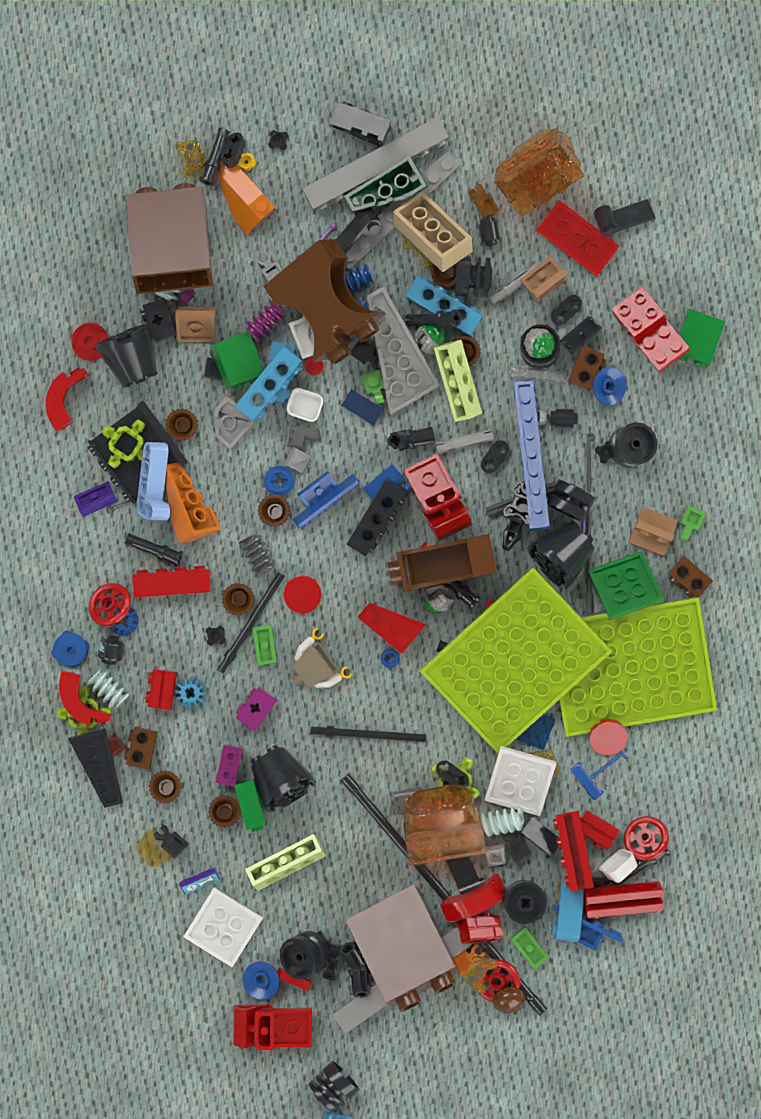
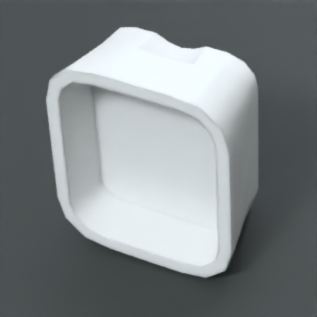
M296 388L290 395L286 410L288 414L294 417L314 422L319 417L323 398L319 394Z
M621 849L608 858L600 866L599 870L609 880L619 883L636 869L638 865L631 851Z

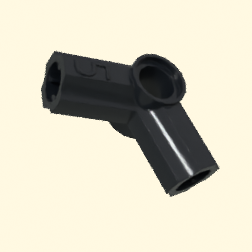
M427 427L417 430L408 429L392 432L387 439L388 446L404 451L406 449H414L417 446L435 443L433 428Z
M352 942L345 943L340 948V954L347 964V971L352 982L353 996L360 998L368 997L370 994L369 974L371 972L357 946L352 944Z

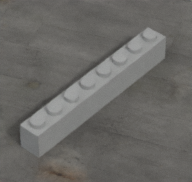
M436 117L303 188V192L313 211L318 210L321 212L329 207L328 204L335 201V203L342 201L347 193L355 190L407 156H410L412 159L417 156L422 158L430 153V149L434 147L436 149L442 148L447 144L446 141L449 139V136L439 118Z
M451 924L444 929L445 934H443V937L453 957H456L472 945V943H461L458 924L456 926ZM374 979L369 982L370 994L368 997H354L352 994L349 996L351 1000L344 1004L342 1001L334 1007L335 1011L332 1012V1015L345 1034L387 1005Z

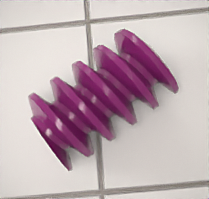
M272 300L269 302L271 308L266 305L264 306L265 313L260 310L258 311L260 318L252 316L254 323L246 322L248 325L246 329L258 342H261L259 335L267 337L265 330L272 332L271 325L278 327L276 320L284 322L282 315H285V313Z

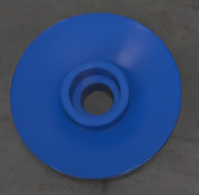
M603 368L595 376L593 382L594 395L604 405L618 403L625 394V377L617 368Z
M257 961L245 969L243 985L250 996L259 1000H265L272 997L279 988V975L271 964ZM261 976L266 978V982L261 981Z

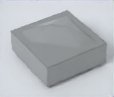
M293 447L285 465L302 473L311 456Z
M503 844L484 847L487 867L506 864Z
M600 856L589 859L592 877L605 876L599 870L602 865Z

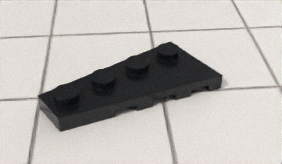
M106 729L68 737L104 808L122 804L123 800Z

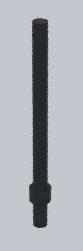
M278 572L230 650L227 649L223 655L225 657L217 669L221 673H224L230 662L235 660L237 651L285 576Z
M311 726V734L326 735V737L346 736L426 742V734L334 728V726Z

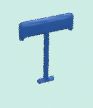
M622 750L619 752L620 754L590 777L582 768V762H578L571 768V772L593 800L600 797L604 791L599 790L592 779L621 756L627 759Z

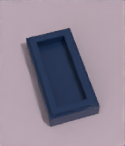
M352 389L341 405L373 426L384 410Z

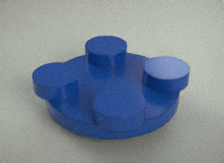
M64 631L56 639L51 653L62 665L77 668L87 654L89 643L76 633Z

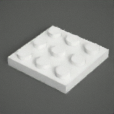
M501 746L485 801L516 810L520 806L523 812L540 816L556 767V761Z
M214 887L183 937L233 967L263 917Z

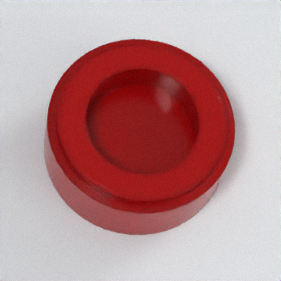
M309 357L305 361L304 367L309 375L316 376L323 371L324 365L323 361L314 362L312 357Z

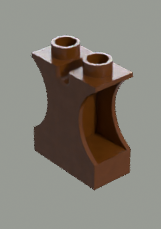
M336 239L318 240L263 286L275 305L290 306L305 316L314 334L312 360L316 362L329 359L332 365L341 362L351 354L352 351L347 345L353 340L349 335H356L360 342L370 339L380 330L376 322L386 315L384 311H373L363 307L351 295L345 278L348 257Z
M489 534L396 552L397 561L387 562L391 585L402 584L403 592L497 573Z

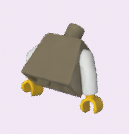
M319 628L314 629L312 636L306 638L298 646L295 655L296 662L293 665L297 673L291 676V680L296 686L304 682L307 687L314 685L316 688H329L340 682L341 678H350L352 676V673L345 676L343 671L349 667H343L339 670L321 646L319 640L323 638L324 633L320 637L314 635Z

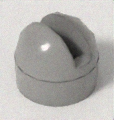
M537 409V416L539 415L538 425L546 424L548 422L547 412Z

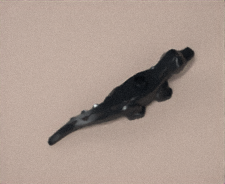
M542 432L539 433L540 442H541V440H542V438H543V433H542ZM525 480L518 482L512 488V493L514 494L513 501L503 511L505 518L509 519V524L503 532L502 548L506 551H510L521 539L522 526L530 524Z

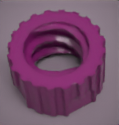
M185 289L178 299L186 305L196 295V292L193 289Z

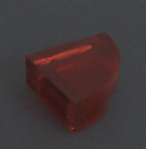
M114 733L109 739L112 758L126 749L121 739Z

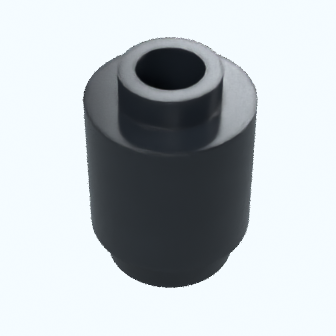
M494 217L480 219L478 226L481 243H485L486 246L496 245L497 241L500 240L497 221H495Z
M555 409V411H550V426H555V428H573L574 424L578 422V414L574 413V409Z

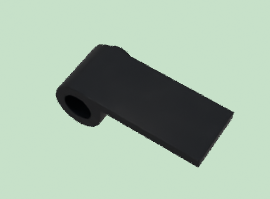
M648 199L612 211L609 205H603L593 212L601 234L607 236L656 219Z
M372 208L362 210L337 237L336 241L346 254L363 233L368 236L378 235L383 227L382 222Z
M462 840L441 849L460 894L470 892L485 882L483 877L479 879Z

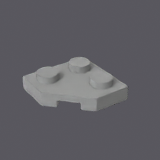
M226 396L214 409L216 437L231 450L256 421H252L235 407L236 403Z

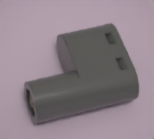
M291 425L287 447H291V449L294 447L302 451L304 440L318 441L320 430Z
M421 787L393 792L397 814L401 815L412 813L411 800L423 798Z

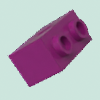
M261 687L253 688L247 696L249 701L246 705L242 703L236 711L238 714L236 718L254 732L278 701ZM259 703L258 708L260 712H251L252 707L250 705Z
M224 744L216 783L235 787L244 748Z

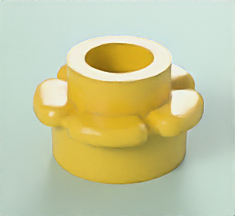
M243 153L237 165L243 171L248 172L251 168L255 167L256 161L251 153Z

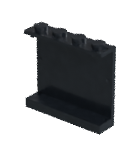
M144 401L137 404L138 407L110 426L115 429V432L119 427L124 426L132 429L133 423L136 420H140L145 424V428L138 435L143 437L144 444L146 442L166 443L168 446L167 464L180 463L183 468L189 464ZM124 432L116 442L115 448L129 456L139 441L127 432ZM101 433L94 439L88 440L87 442L90 446L87 448L93 456L97 455L100 458L99 464L105 472L108 470L111 473L112 477L110 479L116 487L120 486L124 492L121 494L124 499L135 504L138 497L142 461L138 459V456L134 461L129 462L121 459V464L117 468H113L108 464L111 455L114 456L115 454L110 451L108 444L112 438L108 439Z

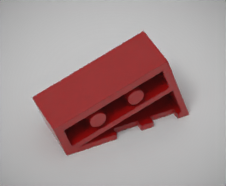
M370 602L358 615L362 622L401 654L426 625Z

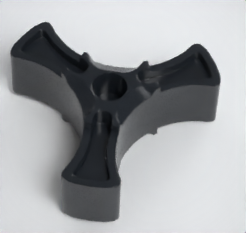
M319 930L316 933L323 937L329 948V961L327 969L323 973V978L336 980L335 968L338 961L342 958L340 948L344 945L330 942L326 939L322 930ZM354 939V940L352 941V944H355V945L357 946L358 950L360 951V949H359V947H358V945H357V943H356V941H355V939Z

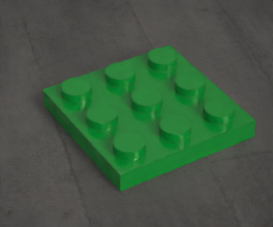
M642 551L588 570L590 579L609 620L664 602V597Z

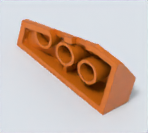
M220 160L221 169L217 172V180L234 221L248 235L273 214L276 209L238 165L233 168H227Z
M180 463L167 464L165 483L172 525L179 543L192 542L220 531L221 528L213 509L205 507L201 500L203 495L201 492H196L192 486L193 481Z

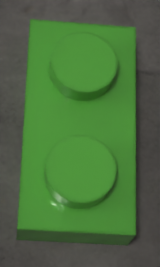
M272 625L252 627L257 664L277 663Z
M526 927L510 938L533 969H536L549 958Z

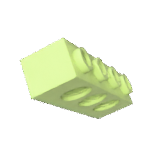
M457 340L435 347L434 351L454 421L471 419L482 414L462 341Z
M313 834L245 870L253 887L259 891L322 859L326 854L319 839Z

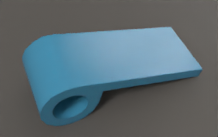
M561 881L558 920L555 924H552L551 935H554L555 940L578 942L581 932L584 889L571 892L570 887L566 888L565 881Z

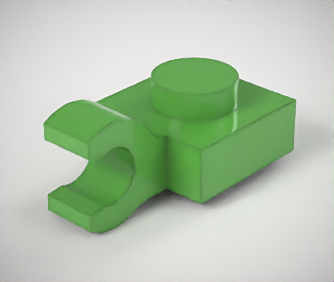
M376 370L362 375L361 378L367 395L373 393L377 405L384 403L380 391L384 389L380 371Z
M688 506L680 522L685 527L679 539L688 541L692 530H699L706 513Z

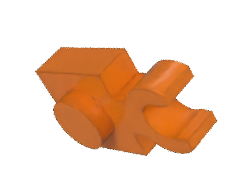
M478 943L472 946L471 952L468 953L464 950L454 957L461 971L459 974L462 977L477 965V963H474L476 958L480 959L485 956L484 951L481 954L475 953V949L479 947Z

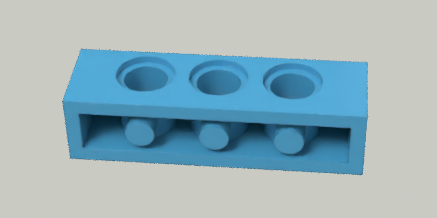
M417 276L406 293L405 298L429 313H436L438 310H442L439 307V303L443 300L448 301L450 308L444 310L445 312L457 309L466 313V318L461 320L460 325L454 328L465 335L471 336L482 319L481 311L474 306L467 307L464 305L465 301L457 296L452 298L447 295L448 291L441 286L434 287L431 285L432 281L424 276L419 278ZM425 291H431L434 297L431 300L424 299L423 293Z
M283 346L235 407L252 421L260 420L266 413L265 407L268 404L272 405L278 398L277 392L280 389L284 390L289 385L290 381L288 379L292 374L296 376L301 370L302 366L300 364L302 360ZM280 365H286L288 368V372L283 376L277 373V368ZM268 380H274L276 383L275 388L271 391L265 388V383ZM256 395H262L264 399L263 403L259 406L253 403V398Z

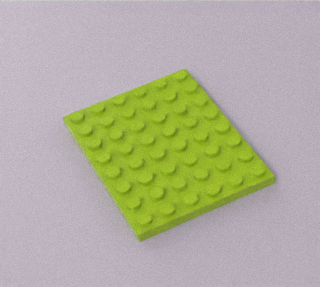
M532 567L423 666L420 672L482 738L499 753L501 746L507 747L604 660L612 650L546 579Z
M699 597L659 603L613 620H609L606 613L581 617L609 646L612 652L559 699L566 737L589 733L595 724L597 725L604 719L617 720L625 727L717 711Z

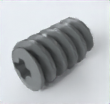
M253 535L238 542L239 544L245 543L241 549L242 551L248 550L245 554L246 558L251 557L248 564H255L251 570L252 572L258 571V573L254 577L268 572L275 566V563H268L272 556H265L269 550L262 549L265 542H259L262 535Z

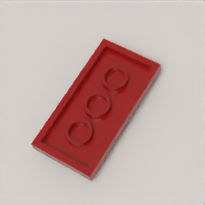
M560 200L536 230L542 237L595 277L599 275L620 247Z

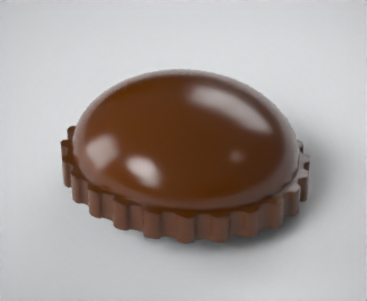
M433 263L430 271L434 282L443 288L455 285L458 263H455L444 272Z
M468 335L454 338L453 341H462L468 365L473 366V364H476L481 357V348L478 341Z
M188 409L173 410L165 420V429L172 439L186 441L196 434L198 420L194 413L188 411Z
M278 494L265 496L260 505H258L259 518L265 525L279 527L289 519L288 517L291 512L289 503Z
M244 583L231 584L222 594L223 607L232 615L241 616L246 614L254 605L255 595H253L251 588Z
M171 771L157 772L149 781L150 795L160 803L173 802L181 793L180 779Z
M229 795L216 797L208 808L210 821L220 828L233 826L241 815L239 802Z
M508 987L494 995L493 1005L498 1011L510 1014L522 1008L526 997L520 988Z

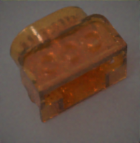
M558 128L540 131L517 146L510 158L503 161L496 168L494 183L522 217L539 205L547 204L556 194L564 193L570 185L583 178L584 173L581 171V162L575 155L572 141L565 133L561 132Z
M461 785L428 788L414 792L405 800L404 811L406 819L403 822L410 866L487 853L480 813L474 805L473 794L468 788Z

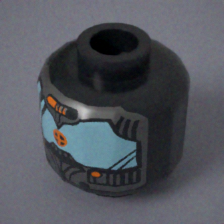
M108 635L107 638L100 641L98 657L102 659L101 662L116 665L117 662L122 660L124 643L119 641V637Z

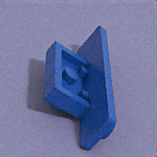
M328 471L297 493L307 509L293 519L294 523L298 528L306 526L312 518L322 514L332 503L338 502L345 493L354 490L360 481L352 474L338 485Z
M553 904L552 908L559 912V904L558 906ZM582 914L579 943L596 951L603 934L621 943L624 939L620 937V932L612 928L608 931L603 928L604 925L596 920L590 922L586 920L587 916Z

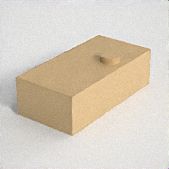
M423 191L393 211L394 226L442 272L473 252L472 237Z

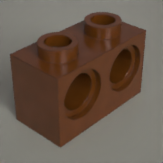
M583 345L567 382L589 391L590 387L593 388L595 375L598 369L602 370L606 361L603 359L604 354ZM593 355L596 358V364L589 365L586 362V357ZM586 373L589 376L588 382H581L579 374Z
M682 556L667 573L670 575L669 580L676 586L680 584L684 587L685 590L683 592L690 598L700 597L713 582L711 578L685 556ZM679 567L686 569L687 573L683 578L677 575ZM695 579L701 583V587L697 591L691 586L692 581Z
M135 726L134 730H130L128 741H131L130 749L126 748L124 759L127 760L126 765L150 769L159 731ZM139 733H145L148 736L146 743L138 741ZM136 751L143 754L141 762H136L133 758Z

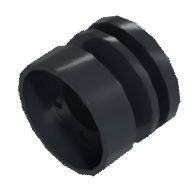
M471 256L464 257L457 262L455 296H468L469 289L474 288L475 297H478L479 289H483L482 298H487L492 285L493 269L491 258L486 257L485 266H481V257H478L476 265H472Z
M538 324L528 328L522 335L520 343L521 357L524 362L535 369H545L552 366L560 353L561 342L559 335L548 325ZM535 328L548 330L554 339L555 347L552 354L543 358H534L528 355V352L525 350L524 341L530 330Z
M332 1060L323 1069L327 1078L324 1079L317 1074L315 1078L318 1083L311 1080L308 1085L313 1091L314 1096L325 1107L337 1113L340 1108L336 1102L341 1106L345 1105L341 1096L344 1095L351 1099L360 1089L349 1075L345 1078L340 1073L343 1069Z

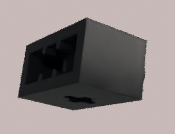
M164 298L142 305L144 309L141 311L144 322L148 321L152 332V339H154L155 343L177 336ZM155 317L163 319V321L160 322V326H158L156 323L153 324V322L156 321Z

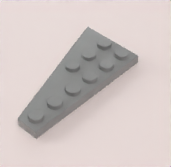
M381 286L366 295L369 310L384 311L386 313L384 317L376 322L380 330L374 335L389 414L391 415L440 385L384 286Z

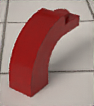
M78 367L69 373L70 377H67L62 372L54 379L48 389L46 412L56 432L61 431L74 422L65 408V396L71 387L89 376L84 368L80 369Z
M61 671L59 695L66 711L74 719L87 725L91 724L92 718H95L94 722L106 724V721L111 722L113 714L91 709L82 702L79 694L82 675Z
M493 874L478 888L464 894L449 896L440 904L446 921L462 920L494 906L503 899L501 895L506 891L504 883L499 874Z

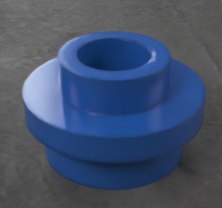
M386 649L382 652L380 659L385 667L393 668L399 663L400 657L396 650ZM387 655H393L394 660L388 662L386 660Z

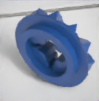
M274 466L266 472L264 486L270 494L284 496L293 489L294 476L288 468ZM277 473H279L281 479H288V481L282 483L281 489L278 487V484L271 483L277 479Z
M130 607L126 615H130L126 620L128 628L124 624L109 626L115 634L126 636L136 630L139 618L132 607ZM118 608L113 614H118L121 609Z

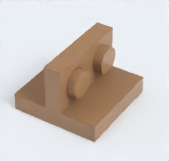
M549 256L523 276L520 281L530 292L532 299L537 303L565 282L568 274Z
M216 307L177 308L175 315L177 342L216 343Z
M642 507L628 542L665 556L669 543L674 538L675 534L673 533L678 520Z

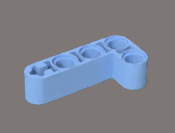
M146 442L143 448L136 509L138 515L147 520H168L170 516L169 505L162 501L168 459V446L166 443Z

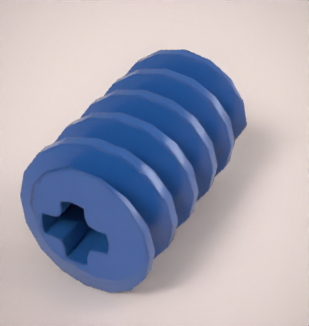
M367 263L364 264V270L357 266L356 272L352 268H349V274L345 271L347 287L352 292H355V286L362 290V284L369 288L370 281L373 283Z

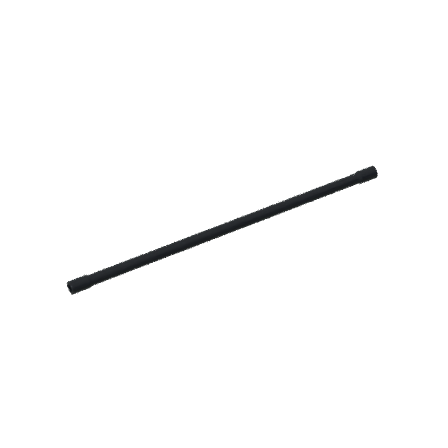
M349 773L340 781L363 805L443 901L451 896L362 791L354 778ZM479 942L492 959L506 961L491 942ZM501 968L503 973L507 976L509 972ZM520 978V990L524 992L528 1004L540 1016L547 1010V1007Z

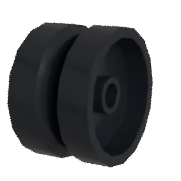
M634 422L620 427L612 433L609 439L610 455L622 467L631 468L646 463L654 457L657 451L658 441L656 434L651 427L644 423Z
M558 479L554 490L563 497L551 494L547 500V505L577 521L584 522L588 513L579 504L584 507H592L596 498L585 492L582 488Z
M525 879L515 881L509 885L503 898L504 908L509 917L521 924H530L539 920L544 914L547 905L546 896L540 886L533 881ZM521 899H528V903L522 904Z
M310 930L304 931L287 939L280 948V961L286 973L293 978H308L327 966L329 948L321 935Z

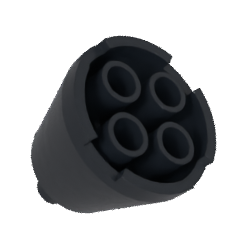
M147 323L129 328L95 344L98 354L120 382L122 388L132 385L133 382L136 384L146 381V376L150 378L158 374L152 332Z
M572 520L570 523H566L533 541L527 547V551L532 559L536 558L537 564L541 567L539 569L550 581L558 587L562 584L565 589H568L574 583L593 553L594 546L592 542L594 540L589 533H583L579 525Z
M277 745L270 747L267 750L268 753L262 757L259 755L251 760L253 764L251 769L261 802L268 813L274 812L276 807L285 808L306 795L310 785L314 786L316 784L313 775L284 747L278 748Z

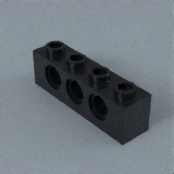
M387 477L346 545L364 556H367L369 552L372 554L378 545L375 541L379 536L382 538L388 529L385 527L388 520L392 522L398 513L395 511L397 505L400 504L402 506L406 500L407 495L405 492L407 489ZM385 497L393 500L392 506L384 504L383 500ZM374 514H381L383 516V521L376 522L374 520ZM364 530H371L373 538H366Z

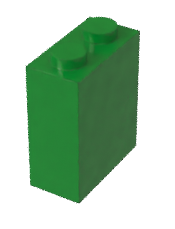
M688 309L679 336L689 346L690 351L678 360L685 362L687 359L692 360L695 366L704 368L705 365L709 366L726 321Z
M249 331L217 342L210 347L227 390L232 388L234 391L239 390L248 382L252 385L264 371Z
M255 779L236 783L235 789L246 830L251 829L252 832L262 830L267 821Z

